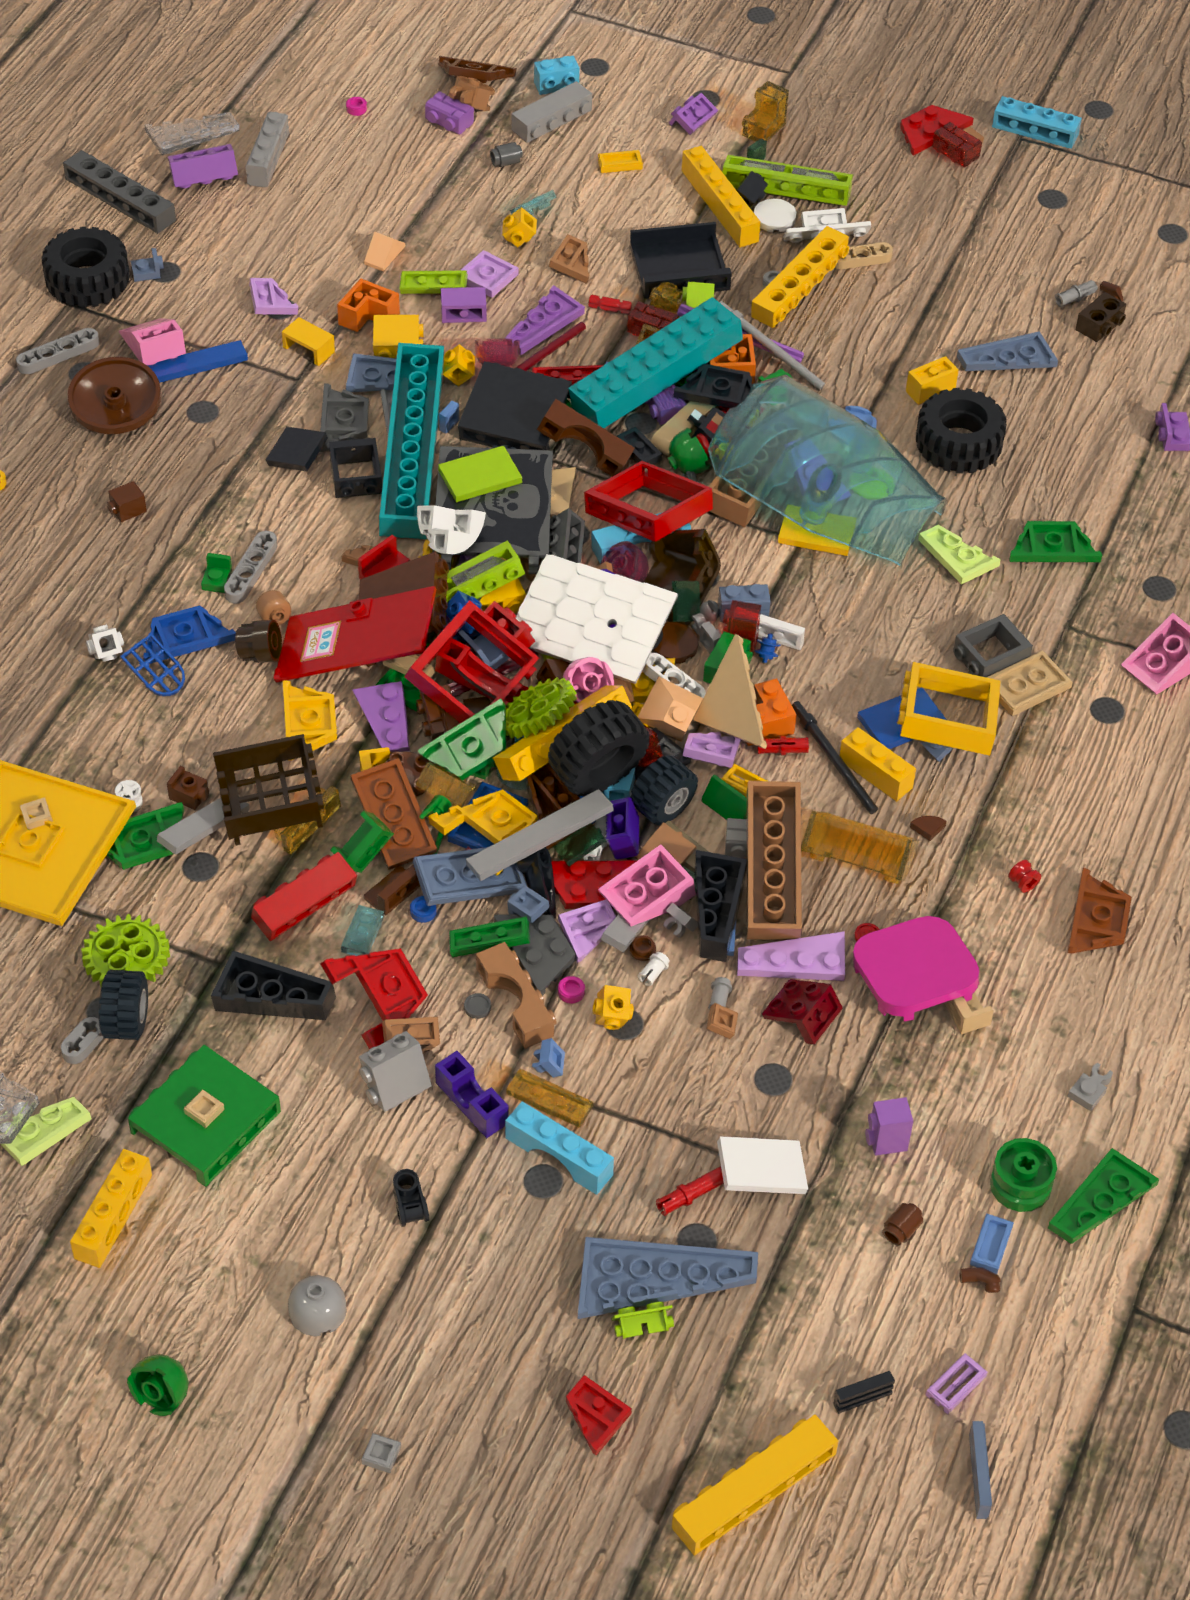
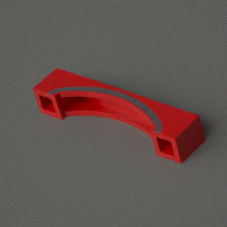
M453 638L436 656V672L493 701L511 681V679L498 673L470 651L469 646ZM522 686L514 697H519L521 691H526L529 688ZM509 694L506 700L508 703H511L514 700L513 696Z

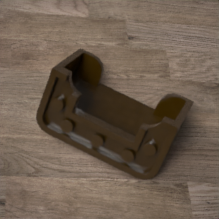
M706 529L675 530L656 542L651 541L649 544V552L655 562L643 583L645 582L678 594L666 620L668 622L689 625L693 621L692 616L698 612L719 574L721 567L720 558Z

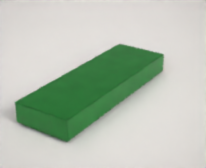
M526 916L450 930V954L453 958L479 953L503 942L508 947L529 944L528 918Z

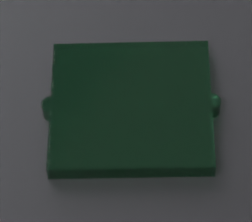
M672 581V592L678 594L673 605V622H695L692 616L700 613L701 603L699 581Z
M590 823L556 844L553 848L558 853L557 857L559 860H563L569 867L605 843L606 839L601 834L600 828H596Z

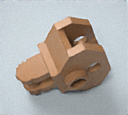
M457 76L455 85L449 91L450 98L457 99L461 103L483 111H490L491 107L488 105L489 97L495 94V90L491 86L481 83L475 78Z

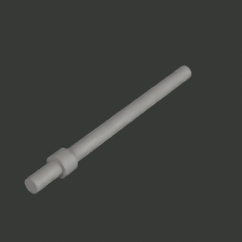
M722 300L720 301L724 307L741 320L743 330L748 334H752L753 338L817 389L821 390L826 383L745 320L742 313L738 310L734 311Z

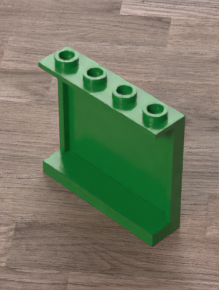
M204 1044L198 1051L192 1052L179 1069L172 1071L167 1081L159 1088H155L141 1106H137L132 1110L128 1117V1122L132 1135L140 1131L194 1170L197 1181L206 1187L281 1112L278 1095ZM202 1090L222 1102L225 1109L207 1128L184 1113V1108Z

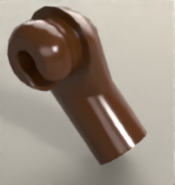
M1103 281L1100 284V291L1107 292L1123 302L1120 286L1107 281Z

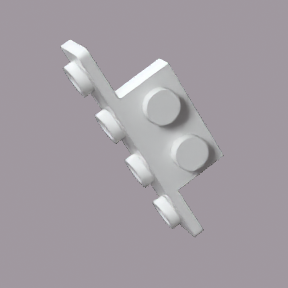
M845 208L806 211L801 214L803 227L786 229L783 238L784 241L797 243L804 239L813 240L826 226L847 236L862 237L869 232L871 221L847 223Z

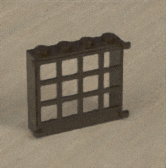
M304 734L213 753L223 804L224 822L229 840L234 839L235 846L241 845L239 838L241 835L246 836L312 821L317 822L318 828L323 827L320 810L324 809L322 794L316 795L317 792H321L318 777H313L317 775L314 760L309 761V759L314 758L311 743L306 744ZM301 758L303 767L284 771L282 761ZM277 763L279 772L260 776L258 766ZM253 768L255 777L236 781L234 771ZM304 773L306 783L287 787L285 777ZM280 778L282 788L263 792L261 782ZM256 783L257 794L239 797L237 787ZM302 790L308 791V800L290 803L288 793ZM283 795L285 805L266 808L264 798ZM259 800L261 810L241 813L240 803Z

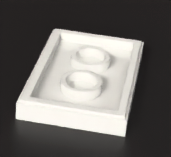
M719 1137L717 1145L725 1190L806 1194L808 1184L800 1141Z

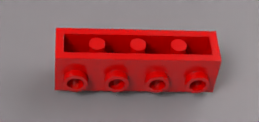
M339 852L332 856L326 855L311 870L307 868L301 871L291 883L285 882L278 886L275 893L271 896L259 898L253 904L251 918L267 939L272 941L353 888L356 883L357 874Z

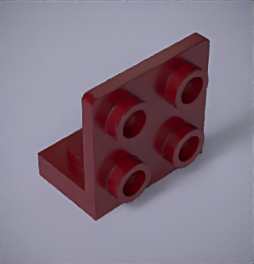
M790 979L769 1003L762 1016L764 1019L796 1023L806 1044L815 1045L843 1007L831 984Z

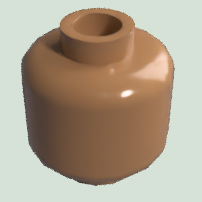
M269 590L264 592L256 602V610L262 620H276L278 625H282L291 615L290 603L280 591Z

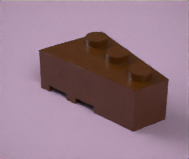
M549 762L525 777L527 792L533 811L538 815V821L580 799L576 794L568 790L551 768ZM590 824L546 846V848L550 850L558 844L566 841L574 835L589 828Z

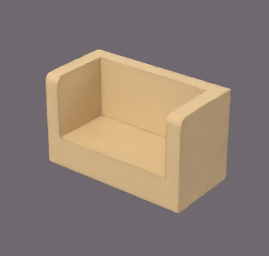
M975 992L972 994V999L967 1002L963 996L944 1002L961 1034L991 1025L994 1010L991 1006L983 1008Z

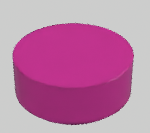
M351 97L346 101V111L350 115H362L367 111V102L362 97Z
M567 976L559 982L558 996L562 1001L573 1004L583 999L585 984L580 978Z

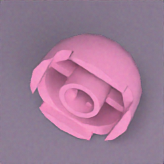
M585 657L573 661L568 665L563 674V678L566 681H570L577 693L575 695L577 697L576 703H579L605 685H614L613 673L608 664L594 657Z

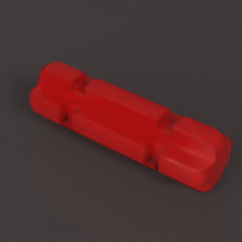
M592 294L589 297L588 306L595 309L600 307V310L616 313L621 311L622 314L628 315L632 309V302L625 300L620 302V299L604 296L600 298V296Z

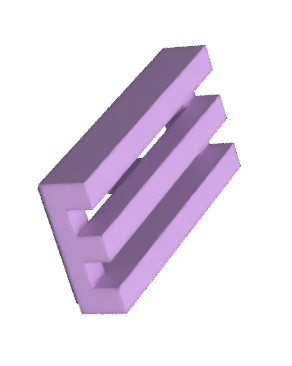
M964 1353L926 1390L925 1395L929 1399L932 1397L935 1400L934 1403L938 1407L941 1405L944 1408L943 1411L949 1414L986 1378L987 1371ZM965 1364L969 1365L942 1394L938 1393ZM975 1371L977 1372V1374L950 1401L946 1400Z

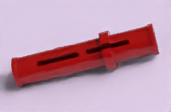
M721 1166L686 1185L680 1184L676 1186L675 1191L662 1198H658L656 1206L659 1212L664 1209L661 1214L666 1216L683 1205L688 1207L696 1198L724 1184Z

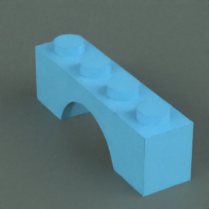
M688 523L677 530H691V525ZM615 525L591 531L592 550L600 565L605 561L612 564L624 561V554L631 546L652 541Z
M523 1101L505 1120V1138L527 1152L532 1149H539L551 1154L568 1169L575 1182L594 1194L598 1195L613 1176V1156Z

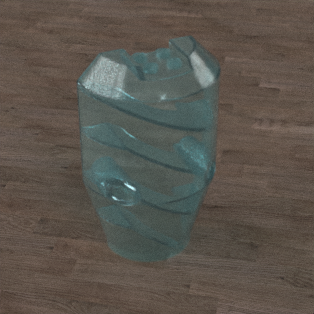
M788 375L752 384L746 399L737 407L727 411L708 448L717 476L811 533L890 560L899 566L902 564L917 534L933 511L942 515L947 504V498L938 494L881 431L873 428L865 421Z

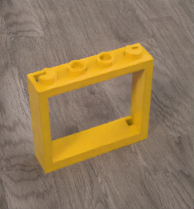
M913 662L911 671L906 670L903 681L900 713L897 724L902 725L900 736L990 756L996 736L1001 681ZM917 687L985 701L983 728L914 713Z

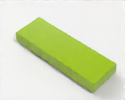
M466 270L402 271L399 290L401 294H441V288H466L468 274Z

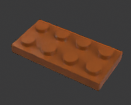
M399 758L351 775L352 784L363 810L374 813L394 833L380 850L388 870L412 862L414 857L437 853V847L425 819L419 818L422 811Z

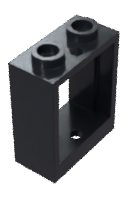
M376 438L329 442L335 498L382 494V476ZM372 461L374 475L339 478L338 464Z

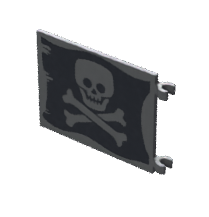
M440 446L439 464L493 448ZM506 449L522 476V483L460 502L454 500L438 471L436 506L454 510L486 512L482 530L476 541L468 549L457 554H443L436 551L437 554L441 555V559L447 562L449 570H451L452 555L478 556L508 540L519 558L529 559V574L538 573L539 559L545 558L546 554L549 555L553 451Z

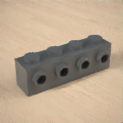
M569 508L550 518L549 555L581 563L585 520Z

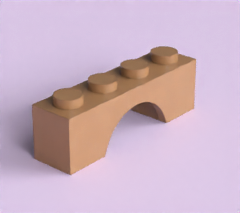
M503 942L476 953V970L487 988L507 990L520 1000V1006L513 1012V1030L523 1047L526 1049L542 1042V1040L554 1037V1025L557 1023L555 1015L551 1009H546L541 992L533 988L531 977L527 970H522L516 952L514 950L510 951L507 944Z

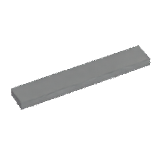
M598 789L467 858V866L482 881L614 811L613 804Z

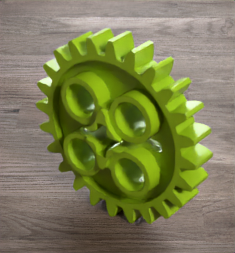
M558 677L551 681L549 678L543 684L539 681L537 686L533 687L531 685L528 690L521 691L519 697H513L514 701L506 705V736L509 735L510 738L516 736L519 739L524 735L527 738L531 733L537 735L539 730L546 731L547 726H554L557 719H563L562 714L569 713V707L574 706L573 701L577 699L575 696L577 693L570 681H566L565 678L559 680Z
M127 914L125 920H121L120 916L116 915V922L113 923L107 918L106 926L97 924V932L89 931L90 939H84L85 947L81 948L83 967H85L86 974L91 975L92 982L99 980L100 987H102L103 979L108 970L142 971L146 979L155 982V974L163 975L162 967L168 966L167 958L170 957V947L165 931H160L159 924L152 926L150 918L142 922L141 915H138L135 920H131L130 914Z

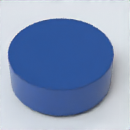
M419 896L411 902L410 914L415 921L426 923L435 918L437 913L436 905L427 906L424 896Z

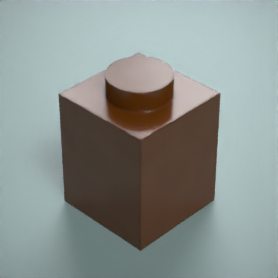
M134 481L108 491L110 500L107 502L108 509L121 522L147 512L145 495Z

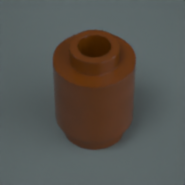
M901 1203L884 1223L885 1228L882 1230L885 1238L897 1246L901 1245L902 1242L906 1243L923 1223L922 1211L912 1203Z

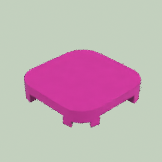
M919 917L869 933L861 937L854 946L853 967L855 973L861 974L878 1002V1010L884 1016L889 1013L893 1016L904 1017V1021L914 1020V1012L962 996L966 1002L971 1000L972 994L979 985V967L976 960L954 927L939 917Z

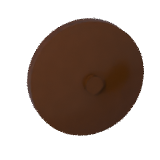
M108 357L86 365L74 376L68 388V403L73 417L83 427L101 434H122L143 426L155 415L161 402V388L156 374L146 364L128 357Z

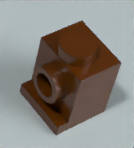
M181 765L167 782L169 799L177 803L182 802L184 806L196 810L201 802H205L209 796L210 790L207 779L185 771V767Z

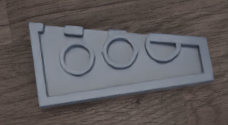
M1040 331L957 351V358L965 371L1057 367L1058 359Z

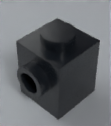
M751 171L744 177L736 191L747 205L751 207L755 202L759 203L766 195L764 190L768 184L760 174Z

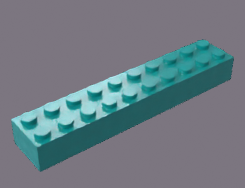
M398 343L379 515V536L389 537L394 535L399 538L427 539V536L421 534L419 529L417 506H430L444 367V346Z

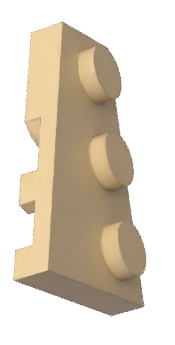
M576 467L552 470L550 518L555 515L557 516L568 508L570 509Z

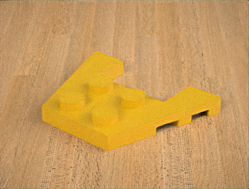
M503 789L473 799V804L464 807L456 805L450 807L447 813L438 815L436 812L428 816L429 824L443 835L466 822L494 844L538 821V815Z

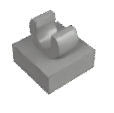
M673 902L666 911L673 917L667 918L663 926L670 929L672 925L678 924L677 930L673 933L678 938L684 935L686 928L694 932L698 927V922Z

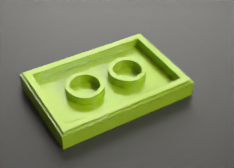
M504 446L438 464V471L456 502L522 483V476Z

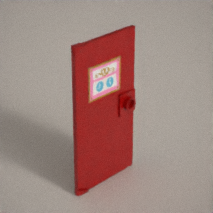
M431 586L374 599L371 597L352 601L346 605L290 616L278 666L274 672V681L278 683L423 653L426 649V638L437 590L436 587Z

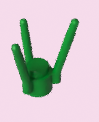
M436 795L420 814L419 818L424 819L426 816L428 817L436 812L438 815L447 813L449 808L452 807L451 802L442 795ZM440 831L435 841L437 853L444 836Z

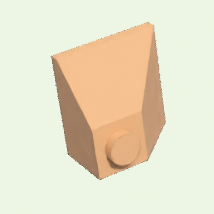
M658 676L638 715V719L642 723L657 728L659 731L682 742L703 698Z

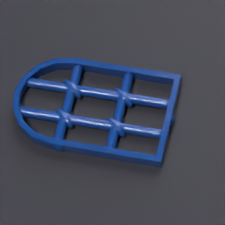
M152 633L120 656L125 664L145 684L146 688L156 695L163 697L174 695L184 685L185 674L180 663ZM150 638L161 648L157 653H154L145 643ZM141 645L150 653V658L145 662L134 651ZM163 652L175 664L171 668H168L159 659V655ZM130 653L140 662V666L136 669L125 658ZM154 659L164 669V673L159 677L149 667V663ZM177 667L182 673L181 682L173 674V670H175ZM145 668L153 676V681L148 683L138 671ZM168 674L179 685L173 691L163 683V678ZM158 682L166 692L157 691L152 686Z

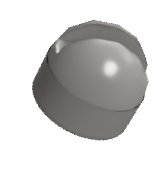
M712 600L703 602L700 607V613L703 614L707 622L715 621L719 617L718 604Z

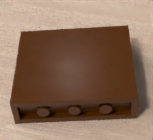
M436 551L361 579L358 600L371 597L374 599L435 586L437 590L428 633L434 631L438 636L447 626L446 609L448 604L446 597L449 566ZM377 662L366 665L367 667H370L372 665H375Z

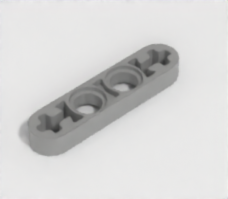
M85 328L23 352L16 358L18 371L22 374H32L93 350L99 345L98 332L93 328ZM67 345H72V346H73V347L70 348V349H64V348H63L64 346H67ZM47 353L53 354L50 357H43V355Z
M262 531L255 536L224 586L225 598L228 602L234 604L241 603L249 595L277 549V538L273 532ZM254 556L262 557L260 561L250 560ZM249 572L252 574L248 578H243L240 576L242 573Z

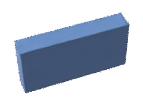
M986 1213L970 1265L983 1267L997 1274L1014 1222Z

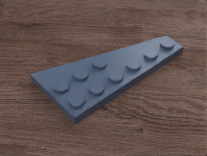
M586 1237L578 1319L617 1312L618 1309L627 1307L636 1308L650 1303L666 1302L755 1284L757 1280L758 1252Z

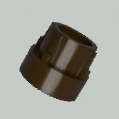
M276 620L252 621L250 624H241V627L237 628L235 646L238 656L243 661L262 663L277 662L279 660L282 650V636Z

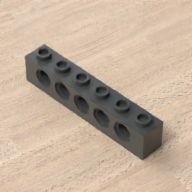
M80 150L63 162L65 179L155 233H160L176 221L175 207L171 201L166 200L154 191L142 186L139 182L130 179L83 150Z

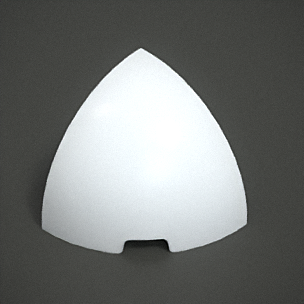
M435 505L417 506V518L421 534L427 536L430 548L443 554H457L468 549L478 538L486 512L476 510H454Z

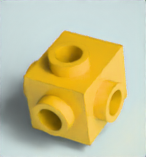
M521 207L512 215L509 214L505 217L502 235L508 242H511L518 248L524 242L530 241L536 234L537 219Z
M459 344L444 354L443 375L458 387L474 376L475 356L471 351L466 350Z
M604 985L597 993V998L593 1002L592 1012L596 1015L595 1024L604 1025V1028L609 1030H617L631 1020L634 1006L630 1003L631 989Z

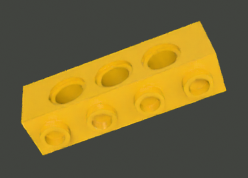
M126 1149L122 1150L70 1241L74 1259L101 1268L152 1177L148 1157Z

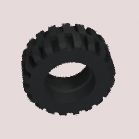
M86 226L75 230L74 228L68 229L66 233L61 232L57 234L55 239L52 238L43 250L42 266L46 287L50 294L62 303L66 302L67 305L73 307L79 305L80 308H86V306L91 305L92 307H97L101 303H109L112 298L116 299L121 294L120 292H123L127 287L130 278L127 251L124 243L116 235H111L108 230H99L98 227L86 228Z
M953 388L951 391L947 389L942 390L939 394L935 393L929 397V400L923 403L919 411L916 430L917 448L927 461H931V464L937 468L939 466L942 467L944 471L950 472L952 470L963 474L964 471L974 473L977 469L983 470L988 465L993 464L1002 452L1007 426L1006 416L999 404H995L993 398L990 396L987 398L980 391L973 392L972 389L968 388L965 390H960V388ZM949 428H963L973 433H958Z
M608 700L606 703L600 702L572 718L573 720L566 724L562 731L555 736L554 743H551L549 747L548 762L571 793L586 796L598 789L602 792L607 790L609 786L617 784L621 778L626 777L633 768H636L639 760L645 756L646 749L649 747V732L625 703L617 700Z

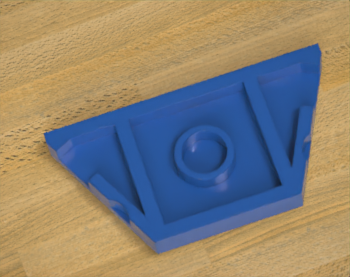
M200 605L154 617L150 626V633L156 637L173 657L235 641L236 635L233 629L228 630L222 626L221 620L210 615ZM151 638L147 641V645L154 653L161 650ZM147 650L143 655L144 662L150 658V653ZM164 652L159 655L161 661L169 659ZM154 659L149 664L155 663L157 661Z

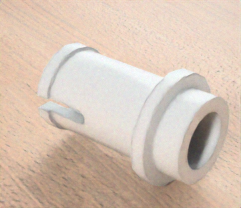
M662 952L652 954L649 963L638 974V979L643 982L647 977L645 985L651 986L659 974L668 969L669 958Z

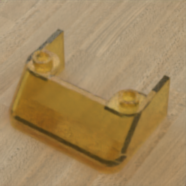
M812 810L801 845V851L810 852L809 857L819 861H824L825 857L833 858L885 875L883 880L899 884V881H905L919 840L827 812Z

